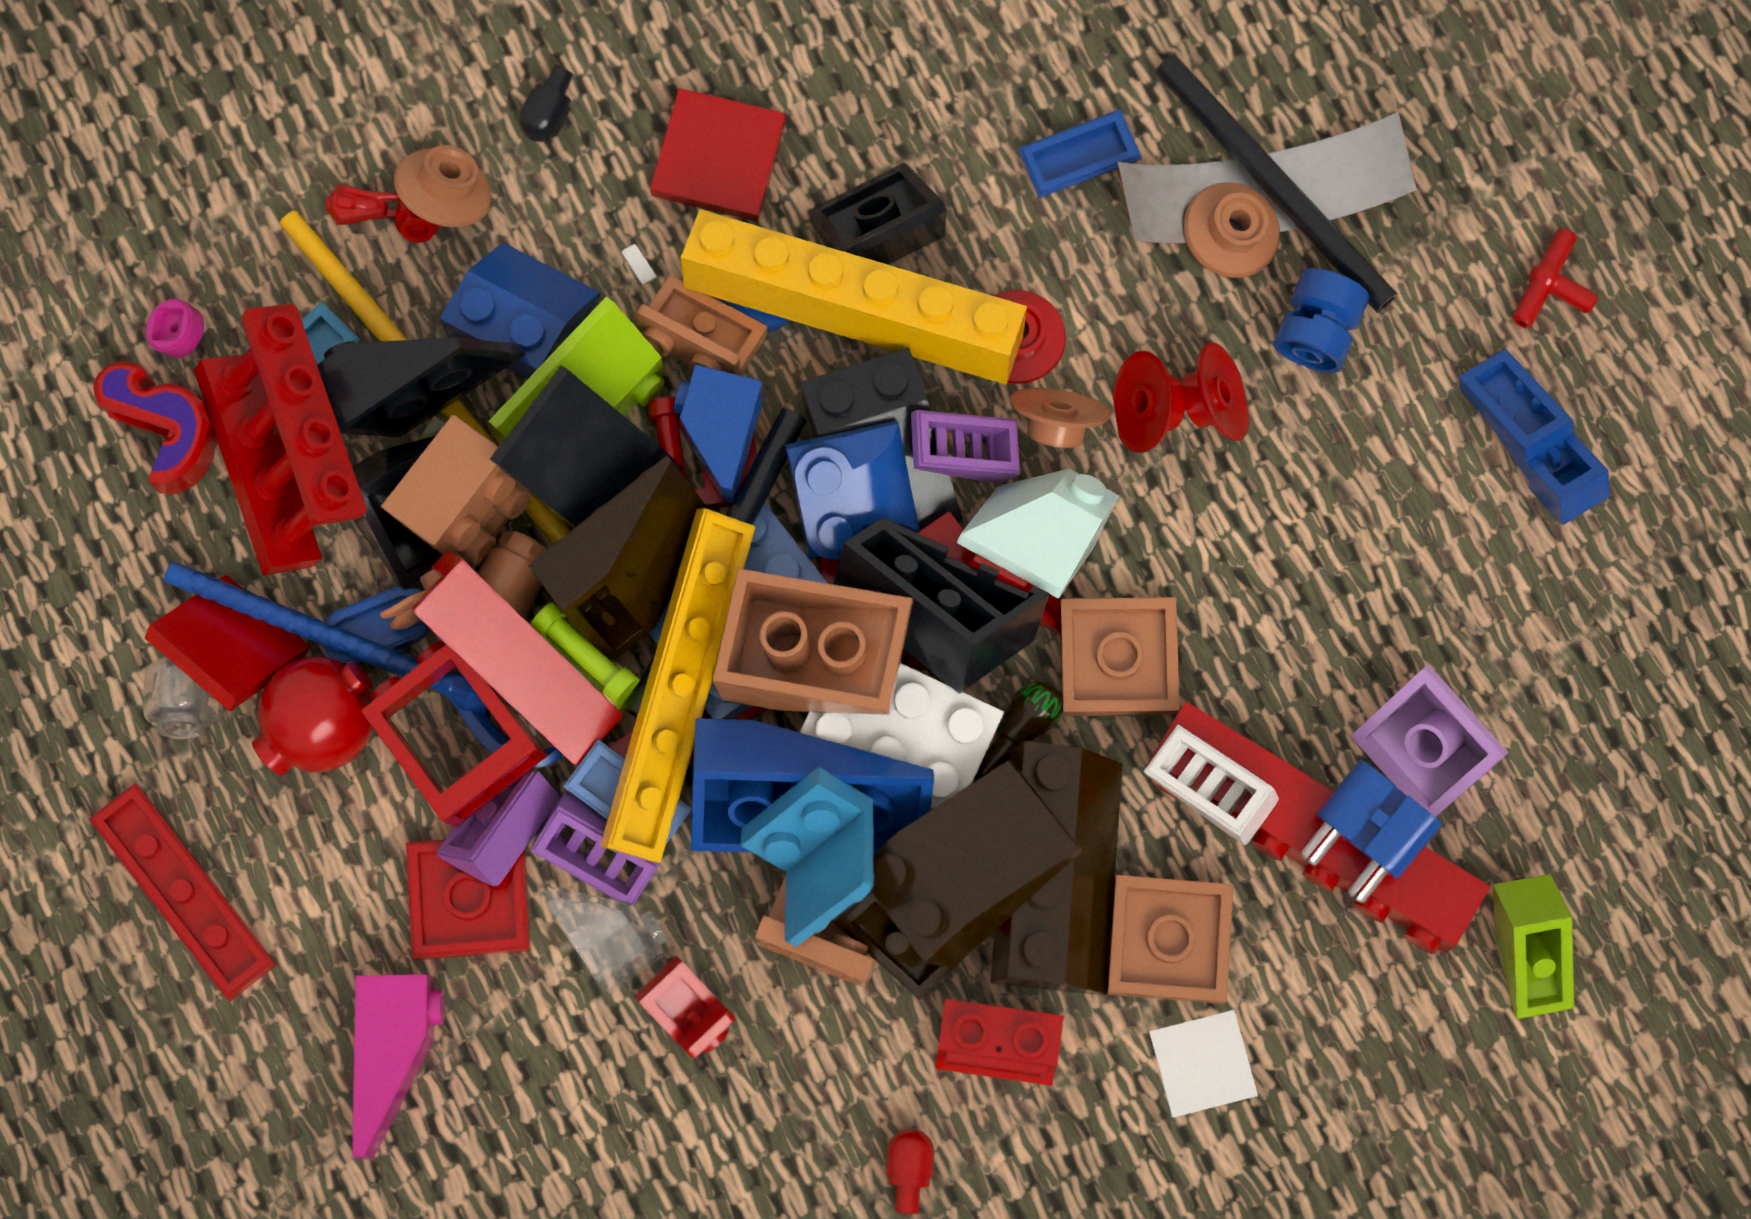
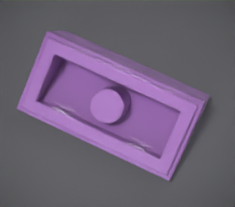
M531 769L459 826L454 827L436 854L443 861L480 881L498 886L552 811L559 799V795L539 771Z

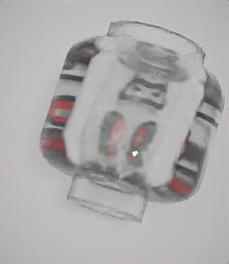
M167 657L154 661L145 671L143 715L152 726L156 727V731L160 735L173 739L195 738L203 733V729L210 727L218 719L219 702Z

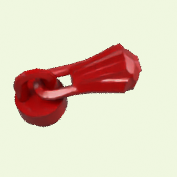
M339 183L336 189L326 198V211L329 212L337 225H349L381 218H395L397 230L406 240L413 243H423L430 240L440 228V225L430 223L410 211L400 200L397 192L368 191ZM387 201H399L396 209H388Z

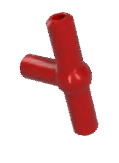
M1568 228L1557 229L1540 263L1531 269L1528 278L1529 285L1512 316L1517 326L1531 328L1549 294L1584 313H1590L1594 308L1598 295L1560 274L1577 241V237L1572 230Z

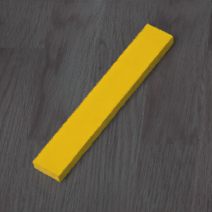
M706 508L696 509L600 847L653 863H661L695 743L696 718H702L713 680L738 568L744 569L756 526Z

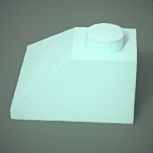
M1071 469L1000 485L960 534L957 543L1059 599L1093 550L1119 495L1106 489L1105 485L1097 478L1086 474H1079Z

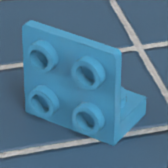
M819 766L741 828L742 847L786 872L785 942L794 947L800 945L814 933L821 932L832 919L853 903L863 900L872 889L874 882L873 799Z

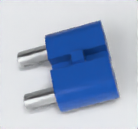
M1360 759L1315 814L1324 824L1301 851V855L1306 860L1330 829L1333 831L1308 861L1310 864L1317 865L1340 836L1354 845L1371 862L1348 889V893L1352 898L1378 866L1380 867L1378 872L1355 899L1360 903H1364L1387 873L1398 880L1443 824L1409 795L1407 796L1399 790L1394 783Z

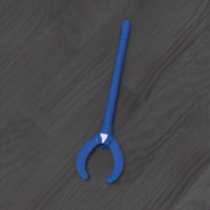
M172 561L165 573V583L193 594L196 593V595L213 600V602L222 606H229L230 609L242 614L246 613L252 618L263 620L272 626H279L280 629L287 632L296 633L297 636L310 641L313 640L342 654L346 653L347 656L360 661L363 660L372 666L380 667L402 678L419 665L416 662L417 658L408 657L407 654L394 649L391 650L382 644L374 643V641L357 636V634H353L345 629L341 630L335 625L324 623L295 609L291 610L290 607L277 602L274 603L245 589L241 590L235 585L227 582L224 583L222 580L207 576L178 562ZM449 671L430 686L431 689L441 693L450 700L460 712L471 733L491 754L510 740L497 729L486 715L488 708L462 673ZM555 747L546 748L544 750L549 756L533 768L550 766L562 759V754Z

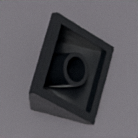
M905 162L807 211L811 222L826 247L887 265L945 237L946 208L943 201Z

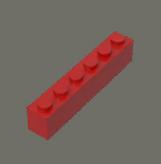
M1185 701L1151 756L1147 766L1176 726L1180 725L1275 789L1279 800L1254 834L1255 837L1251 843L1271 858L1282 861L1286 855L1303 865L1305 869L1302 875L1318 887L1332 892L1335 886L1348 893L1350 886L1371 862L1359 849L1340 836L1317 865L1310 864L1308 862L1333 831L1330 829L1306 860L1301 855V851L1324 824L1315 814L1334 791ZM1188 748L1169 774L1178 779L1195 753ZM1207 763L1190 786V789L1197 792L1215 767ZM1227 777L1210 802L1218 806L1234 784V781ZM1151 780V782L1161 791L1178 799L1176 796L1167 791L1154 780ZM1250 792L1245 794L1232 812L1231 816L1235 819L1253 795ZM1424 847L1398 880L1387 873L1364 903L1355 900L1353 906L1377 922L1383 923L1386 917L1406 928L1404 937L1416 947L1431 954H1435L1437 949L1447 953L1456 947L1491 886L1429 848ZM1379 866L1375 869V871L1371 874L1367 881L1354 895L1355 898H1357L1361 891L1366 887V885L1378 872V870L1380 869Z

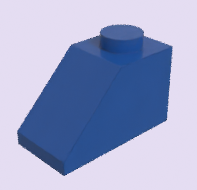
M695 365L691 381L681 380L674 403V413L681 415L680 421L683 434L722 500L732 503L739 490L764 400L762 381Z

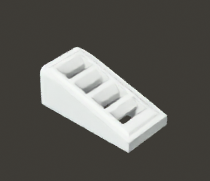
M1180 725L1176 726L1144 770L1145 775L1243 845L1249 843L1279 800L1272 786ZM1189 748L1195 755L1178 779H1176L1169 773ZM1206 764H1211L1215 768L1199 790L1195 792L1190 789V786ZM1227 777L1234 781V784L1218 806L1210 801ZM1250 792L1253 795L1235 819L1231 816L1232 812L1245 794Z

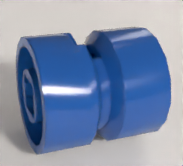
M1317 268L1302 270L1290 300V304L1295 311L1285 313L1273 342L1275 350L1284 358L1312 370L1326 373L1339 372L1353 341L1348 331L1358 328L1370 296L1367 290L1352 279L1333 271Z

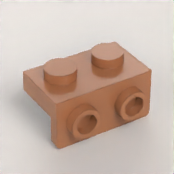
M672 275L668 276L649 306L642 304L636 312L635 327L660 356L667 357L671 355L688 364L692 372L695 365L742 376L767 337L766 325L711 296L685 289L683 281Z

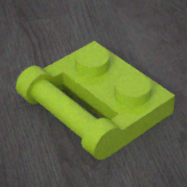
M555 602L548 603L534 617L530 625L624 715L622 718L625 719L629 714L625 711V708L639 682V678L627 667L622 668L617 662H611L589 642L571 621L567 622L565 620L566 615Z

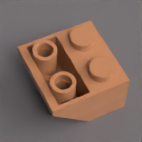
M452 414L381 507L442 556L448 550L461 557L472 568L473 565H479L484 562L490 549L496 545L495 537L509 519L517 518L526 509L531 495L490 460L498 447Z

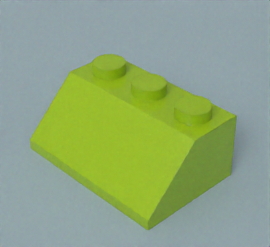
M606 296L488 422L500 446L561 365L572 372L623 416H626L637 403L641 406L647 405L662 389L665 383L662 377L666 373L662 357L619 307Z

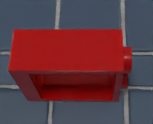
M439 641L428 647L418 656L416 662L419 665L402 679L395 676L380 684L370 695L372 702L360 711L441 821L457 827L549 755L513 707L443 641ZM457 666L511 740L444 791L390 717Z

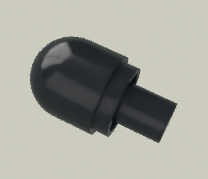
M554 65L545 85L537 83L534 89L529 91L519 113V125L526 137L536 142H547L559 134L570 111L571 99L565 93L574 76L572 72Z

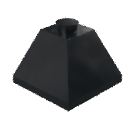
M435 436L380 450L352 466L367 508L366 513L361 518L354 519V522L402 589L417 582L423 575L433 570L431 567L442 555L398 522L381 506Z

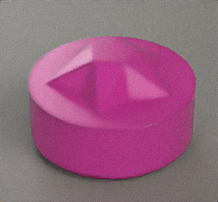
M169 299L160 303L152 311L146 324V338L149 345L170 358H181L190 354L198 346L204 332V320L199 310L180 299Z

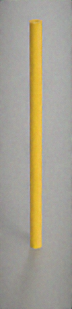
M291 211L281 219L279 225L378 341L407 340L297 211ZM459 399L440 411L448 418L454 414L499 447ZM531 495L530 502L524 511L552 544L571 532L566 524Z

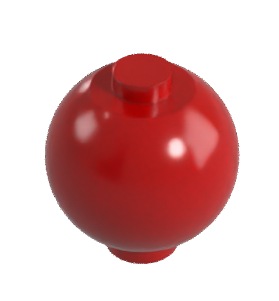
M306 657L285 665L270 678L260 696L257 718L262 733L252 741L255 753L270 770L282 776L293 767L305 772L321 773L332 771L348 764L362 752L373 732V727L360 711L372 702L369 691L373 688L371 680L355 663L348 662L345 665L338 660L327 657Z

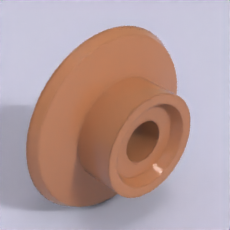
M439 145L431 149L416 151L402 159L395 169L394 186L400 200L415 215L430 223L445 227H464L481 220L490 208L492 197L486 177L478 168L473 157L458 147Z
M1222 182L1204 188L1191 200L1184 216V235L1191 253L1205 268L1218 275L1241 278L1256 274L1272 261L1278 250L1280 226L1275 211L1260 193L1243 184ZM1229 219L1238 221L1243 231L1235 230L1230 225Z
M1026 388L1015 391L1010 396L1013 408L1023 416L1030 418L1027 435L1036 442L1054 447L1071 448L1082 445L1085 429L1100 426L1111 416V410L1104 403L1075 392L1051 388Z

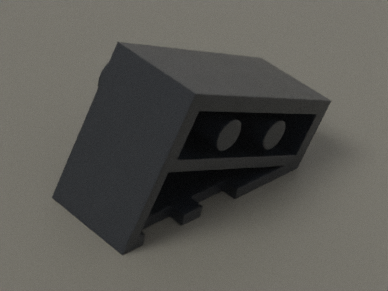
M881 518L844 542L833 585L912 598L913 605L903 649L960 694L1034 642L1050 593L1035 586H1032L1029 593L997 579L999 570L982 563L979 570L948 557L949 547L885 518Z

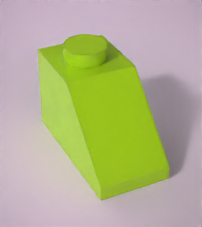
M1551 874L1493 884L1494 927L1516 1019L1574 1009L1572 915Z

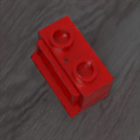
M945 999L935 1069L1052 1086L1054 1073L1058 1066L1064 1016Z

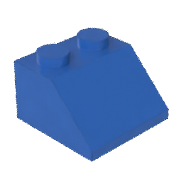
M502 242L467 271L439 319L447 337L521 344L526 355L505 369L528 380L590 314L600 297V292Z

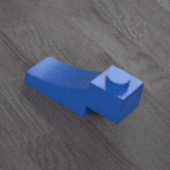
M1506 348L1459 376V385L1463 394L1484 417L1507 448L1527 479L1531 492L1561 525L1566 524L1610 497L1608 469L1574 434L1573 419Z

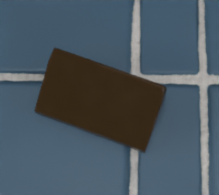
M871 891L863 900L853 903L835 918L834 923L853 940L868 947L867 953L919 1000L952 970L951 968L925 963Z

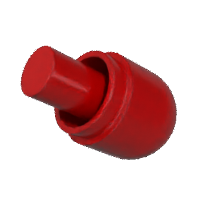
M908 1128L897 1132L891 1138L887 1147L885 1175H888L889 1185H896L895 1212L919 1214L920 1187H929L930 1179L933 1178L934 1145L929 1136L918 1129Z

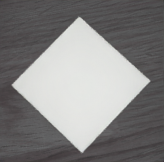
M1235 1010L1149 1031L1172 1118L1258 1096Z

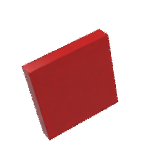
M679 88L650 187L651 196L759 222L787 121L786 113Z
M227 575L219 579L224 583L227 582L239 587L241 590L243 589ZM194 595L150 624L144 637L229 712L262 690L270 678L282 667L295 660L305 658L310 648V645L297 636V634H292L280 629L279 626H272L263 620H257L246 613L242 614L230 609L229 606H222L213 602V600L205 599L199 595Z
M445 839L406 842L411 951L414 961L531 951L525 849L498 886H493L440 859L436 853Z

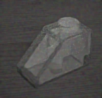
M548 887L540 892L552 914L607 997H610L667 959L659 946L669 939L650 910L639 916L633 905L628 902L554 887Z

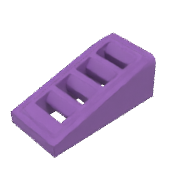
M915 410L911 413L914 469L993 483H1004L1020 475L1017 419ZM929 428L935 429L936 455H930ZM947 432L952 433L954 457L948 456ZM964 435L969 436L970 458H965ZM981 439L986 440L987 460L982 459Z
M564 790L540 828L530 851L627 907L632 908L660 863H653L613 851L616 854L608 867L605 869L598 861L606 848L600 847L607 819L578 797ZM565 824L575 829L568 840L560 835ZM586 836L595 841L588 854L579 849ZM629 860L636 864V867L626 883H624L616 876L625 862Z

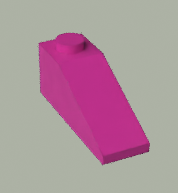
M427 974L355 977L352 1157L361 1160L375 1158L434 1041V1025L444 1024L443 989H435V980Z

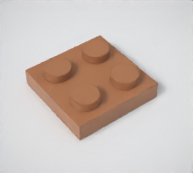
M1176 597L1072 598L1060 600L1062 716L1177 715L1179 713Z
M1116 875L1107 995L1225 1004L1227 1002L1234 884Z

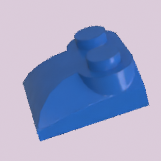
M898 421L785 444L802 533L809 559L818 557L840 559L844 542L881 518H885L916 533L919 532Z

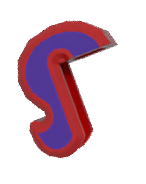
M118 361L107 365L98 373L94 380V395L99 407L106 410L110 419L167 437L163 441L149 476V483L159 494L177 495L195 486L209 469L214 459L217 438L203 401L184 386L171 383L156 386L154 380L139 364Z

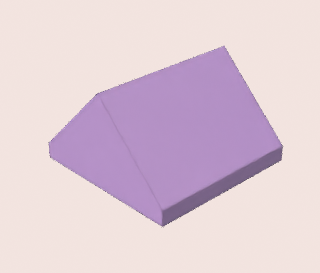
M1429 664L1351 735L1353 740L1399 790L1407 796L1409 795L1435 817L1509 753Z

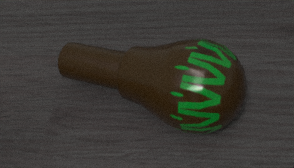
M1034 681L1023 685L1017 690L1011 701L1006 719L999 729L1001 735L982 759L978 768L980 773L985 776L1007 761L1008 751L1024 741L1032 742L1058 723L1062 715L1063 703L1059 692L1054 686L1046 682Z

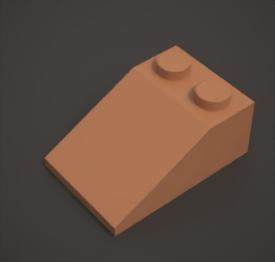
M738 568L713 676V683L721 700L779 711L889 715L913 599Z

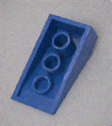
M696 718L691 851L752 853L741 846V828L819 766L873 799V854H875L898 831L931 810L934 770L755 720Z

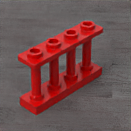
M294 304L249 308L241 315V321L250 344L247 352L243 355L202 359L193 370L262 575L265 576L314 567L323 558L313 528L317 525L359 519L366 513L367 508L297 307Z

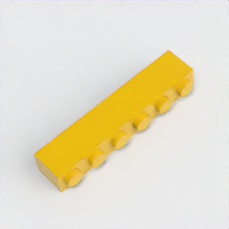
M699 209L681 255L685 289L896 352L909 347L912 357L1007 385L1024 334L1027 309L1025 305Z

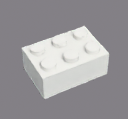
M900 663L889 715L809 712L800 733L933 769L932 810L971 785L1004 711L963 692L959 694L950 686Z

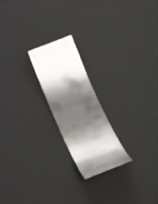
M1399 112L1334 137L1268 153L1329 220L1367 210L1417 191ZM1235 159L1181 165H1147L1117 162L1134 241L1187 243L1184 235V216L1189 203L1204 188L1222 182L1243 184L1258 193L1261 192V195L1270 203L1276 213L1280 232L1298 229L1259 186L1258 188V184ZM1229 219L1230 225L1235 230L1243 231L1238 221Z

